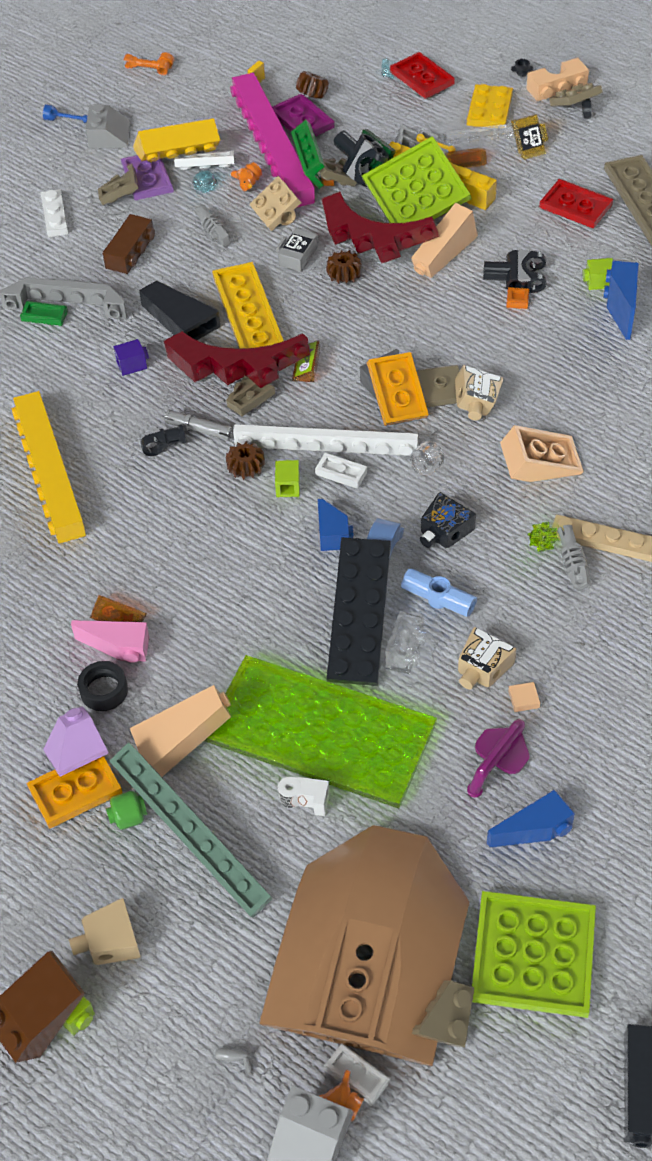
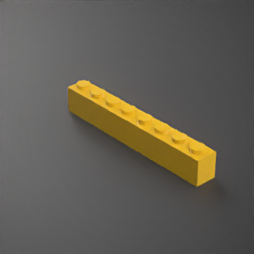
M36 391L14 397L15 407H12L11 410L14 420L20 421L16 423L19 436L25 437L21 439L24 452L29 451L30 453L26 457L29 468L35 469V471H31L35 485L40 484V487L36 489L40 502L45 501L46 503L42 505L45 518L51 519L50 522H47L51 536L56 535L58 544L85 537L83 521L40 392Z

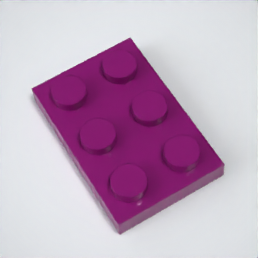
M302 93L272 106L279 122L290 132L305 120L311 124L315 137L335 128V121Z

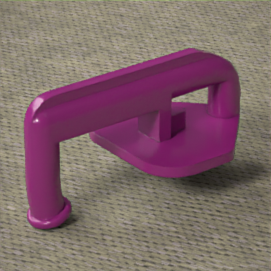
M522 719L514 720L509 728L486 729L477 739L475 750L484 760L477 768L472 782L467 787V792L471 797L477 798L482 795V786L495 766L508 774H516L528 762L530 755L522 734L525 728V723Z

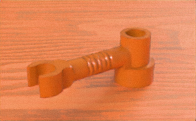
M167 52L161 53L157 61L138 59L131 54H126L123 59L127 61L124 66L126 68L137 66L156 68L157 72L161 75H166L174 63V57Z

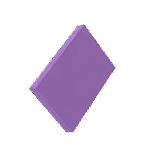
M138 155L121 159L124 173L129 171L127 169L129 164H133L136 170L139 189L132 193L135 201L173 192V186L162 158L155 162L141 161Z

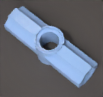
M411 568L407 570L401 582V588L427 599L433 608L441 609L445 607L468 617L472 614L477 603L476 596L451 586L449 580L442 576L430 577Z

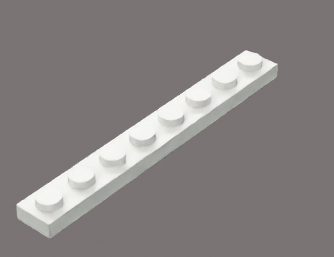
M236 424L233 430L235 447L237 442L245 444L248 441L249 445L256 443L258 448L403 456H417L418 434Z

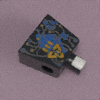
M439 492L421 518V532L423 534L419 538L421 544L426 548H430L436 542L444 548H450L475 530L476 513Z

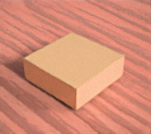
M534 682L509 686L508 692L514 712L540 708V700Z

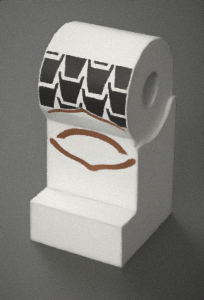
M285 777L278 784L280 802L287 808L297 806L314 808V815L325 816L330 796L329 781L302 777Z

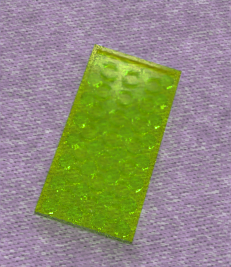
M245 655L225 693L231 706L227 707L231 717L207 737L204 742L311 779L329 781L331 786L400 809L437 724V718Z

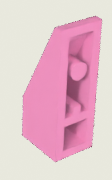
M71 621V627L76 640L120 661L131 663L137 661L146 662L149 643L146 622Z

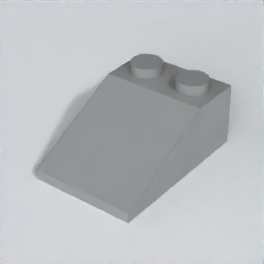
M292 1085L279 1117L267 1161H336L354 1110Z

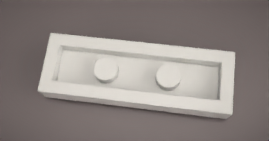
M234 151L195 153L193 155L180 154L174 158L175 167H180L182 170L191 169V166H199V168H210L211 165L229 167L231 164H234L235 160Z
M61 190L41 192L48 237L68 234Z

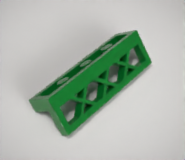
M305 120L292 130L291 134L304 174L320 189L324 184L319 171L325 165L311 124Z

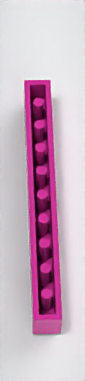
M254 72L232 77L231 95L236 98V104L238 108H241L243 119H247L248 128L250 131H253L254 140L259 143L261 154L264 153L267 166L270 165L272 176L276 178L279 176L301 201V204L296 208L314 204V186L311 180L304 174L300 159Z

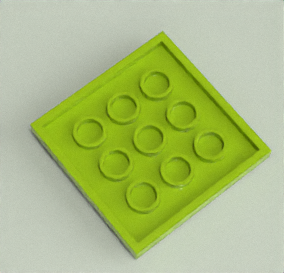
M433 136L362 175L366 186L389 223H405L431 216L435 220L449 212L455 203L461 205L471 199V194Z
M482 891L472 987H474L472 1002L588 1018L596 905Z

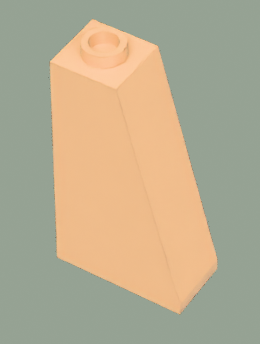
M458 203L453 205L436 226L440 237L423 242L411 257L414 270L418 274L432 278L477 238L478 234L473 211Z
M213 685L131 727L130 730L139 753L163 777L231 717L227 708L231 704L225 692L220 693Z

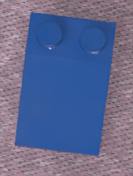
M612 261V267L607 269L606 282L609 283V286L605 285L603 298L607 299V309L625 339L630 340L636 309L639 263Z

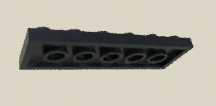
M341 537L327 682L378 686L391 541Z

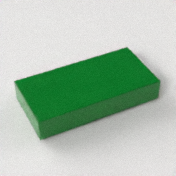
M26 301L20 318L24 322L62 326L68 309L67 306Z

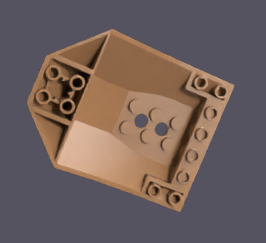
M372 825L306 865L284 930L263 1007L260 1025L337 1044L343 1043L345 1046L433 1067L438 1041L414 1035L412 1031L415 1025H420L427 1015L425 1010L429 1003L436 998L437 991L442 983L452 980L470 901L428 837ZM361 945H369L373 949V956L367 961H362L356 956V951ZM356 973H360L366 978L365 985L358 989L351 987L349 984L350 977Z

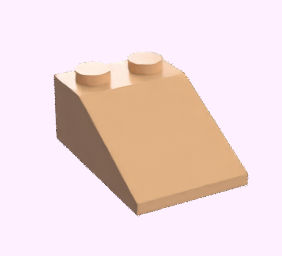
M514 425L500 442L511 479L534 482L581 475L584 472L573 438L570 435Z

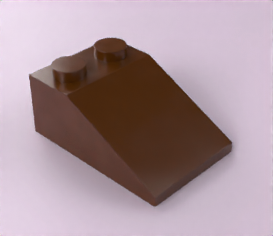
M48 951L0 995V1043L15 1063L40 1058L85 995L83 989L53 951Z

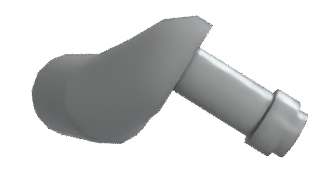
M218 1048L216 1050L215 1057L217 1060L229 1062L243 1060L246 1073L253 1072L249 1061L251 1057L249 1053L225 1048Z

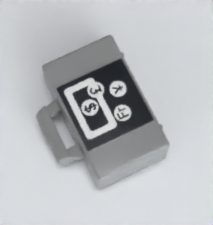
M295 228L289 238L284 237L276 248L279 266L301 272L318 247L317 234Z

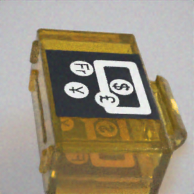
M537 114L511 120L517 150L523 160L546 153L544 142L549 140L546 125L539 124Z

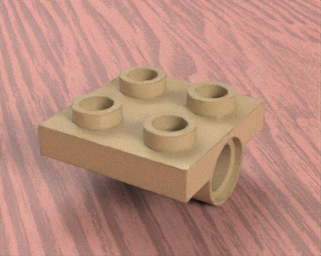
M278 176L249 205L266 226L273 231L279 224L287 226L295 220L296 213L294 209L301 204V201Z

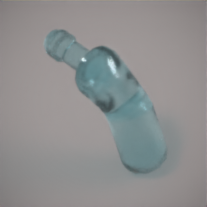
M384 58L382 60L381 75L393 79L394 75L387 73L389 70V60Z

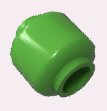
M128 791L111 797V807L106 808L110 824L116 822L117 827L121 830L142 824L144 816L148 815L143 798L137 795L135 791Z

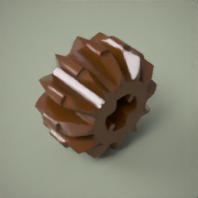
M303 71L297 78L295 88L304 95L315 99H322L327 93L329 82L320 75Z
M341 250L340 253L333 252V255L328 257L326 272L331 281H337L338 284L345 282L347 285L348 281L355 282V279L360 277L362 262L358 258L357 253L351 254L350 250L347 252Z
M248 441L245 444L237 442L236 447L230 446L229 452L226 453L229 473H233L235 478L241 476L243 480L248 476L254 479L255 474H261L262 468L265 465L262 448H258L256 443L249 445Z

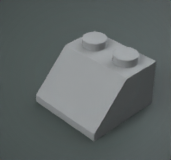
M89 105L85 129L89 149L127 148L130 120L109 105Z

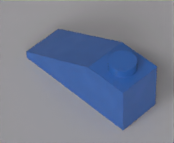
M553 790L489 829L487 845L491 848L551 841L557 836L563 837L571 831L575 814L558 793Z

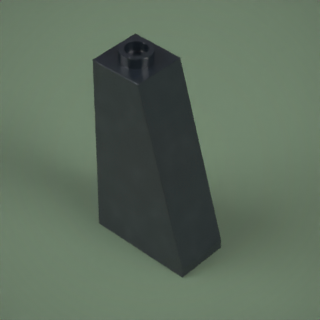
M157 280L139 290L142 307L173 335L182 331L191 338L199 340L221 327L219 311Z
M627 1024L624 1034V1142L632 1143L634 1147L649 1148L652 1145V1026Z

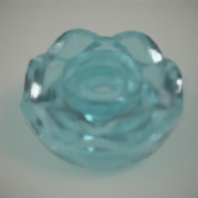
M200 171L194 176L192 184L195 190L206 193L215 189L217 179L209 171Z

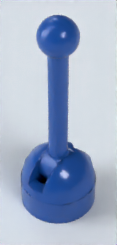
M47 104L43 108L44 120L52 121L59 116L78 119L87 123L88 115L77 116L59 113L55 106Z

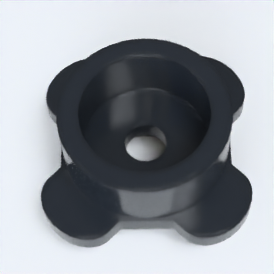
M518 59L515 61V66H511V71L516 72L519 76H526L528 72L533 71V66H530V61L527 59Z

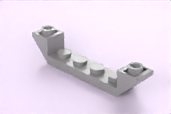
M26 277L0 290L3 309L23 310L28 299L103 305L106 318L127 319L125 301L109 284Z

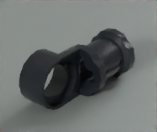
M182 424L166 430L163 428L159 429L160 432L145 435L140 441L143 453L150 457L158 455L168 445L186 443ZM149 443H157V445L152 448L146 447Z

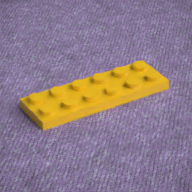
M253 262L212 270L214 282L239 349L268 346L284 341Z

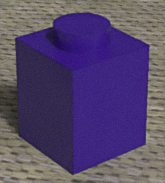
M139 339L113 346L116 363L122 376L147 369L146 360L149 359L147 348L141 346Z

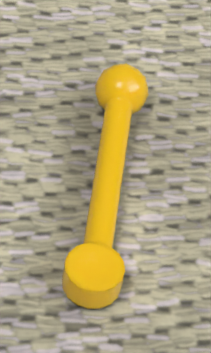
M418 134L416 138L418 142L428 139L423 134ZM437 142L439 147L448 150L450 153L456 151L453 145L447 146Z

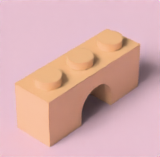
M579 58L561 62L560 74H552L545 68L528 73L526 89L536 101L556 96L555 93L558 91L572 90L571 87L574 85L588 84L589 69Z

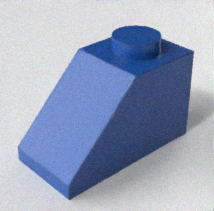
M318 499L321 551L340 550L341 537L354 538L353 525H348V516L325 500Z

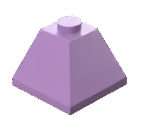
M83 706L70 709L66 714L58 718L43 749L59 776L65 775L109 754L96 726Z

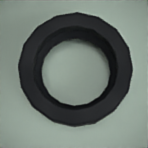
M110 661L92 663L84 668L78 676L77 686L82 702L92 710L108 711L122 704L127 696L128 684L123 669L116 663ZM101 677H111L118 682L117 687L105 695H94L88 691L89 685Z

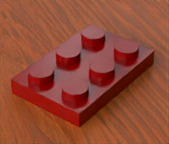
M417 52L390 66V73L424 99L455 84V78L421 52Z
M558 179L540 200L539 208L594 229L612 207L613 199Z

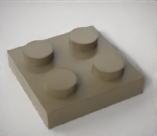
M581 83L572 86V90L556 92V96L549 98L551 106L572 105L601 94L603 91L601 85H593V83L583 85Z

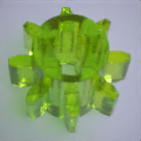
M542 522L541 525L533 524V530L527 534L531 542L529 545L537 546V552H544L546 549L553 550V544L559 541L556 533L557 528H549V522Z

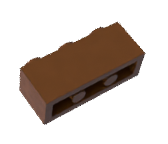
M129 214L103 251L105 269L125 274L129 273L131 268L136 265L140 255L145 252L146 246L154 239L155 229L153 228L152 219Z

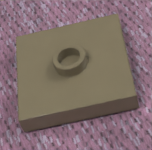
M458 365L416 370L426 407L457 403L455 378L459 373Z

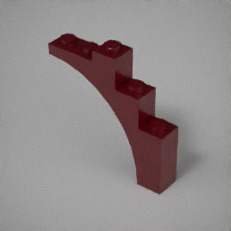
M341 191L321 198L328 231L334 244L336 245L351 239L358 254L375 248L381 264L401 257V250L440 237L432 216L405 223H382L361 217L351 210L346 204Z
M182 331L164 340L167 358L194 382L214 373L226 385H230L247 376L258 387L262 388L279 379V371L310 355L308 337L303 333L276 344L241 349L222 348L204 344Z

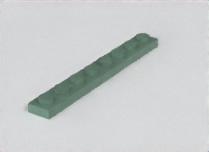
M128 742L110 760V763L250 917L254 918L273 899L131 743Z

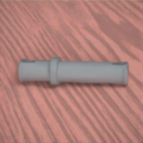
M170 409L165 417H168V419H165L166 424L175 426L182 424L184 431L193 430L225 439L226 441H230L232 437L230 432H233V427L196 418L191 413L182 414Z

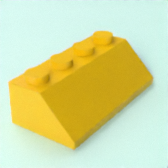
M212 118L138 131L133 149L141 161L155 162L163 157L172 159L180 154L193 155L197 151L203 150L211 152L217 148L220 138L215 120Z

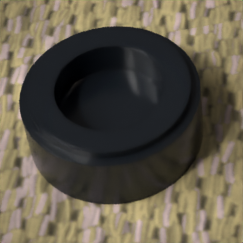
M590 98L582 101V115L584 119H589L592 116Z

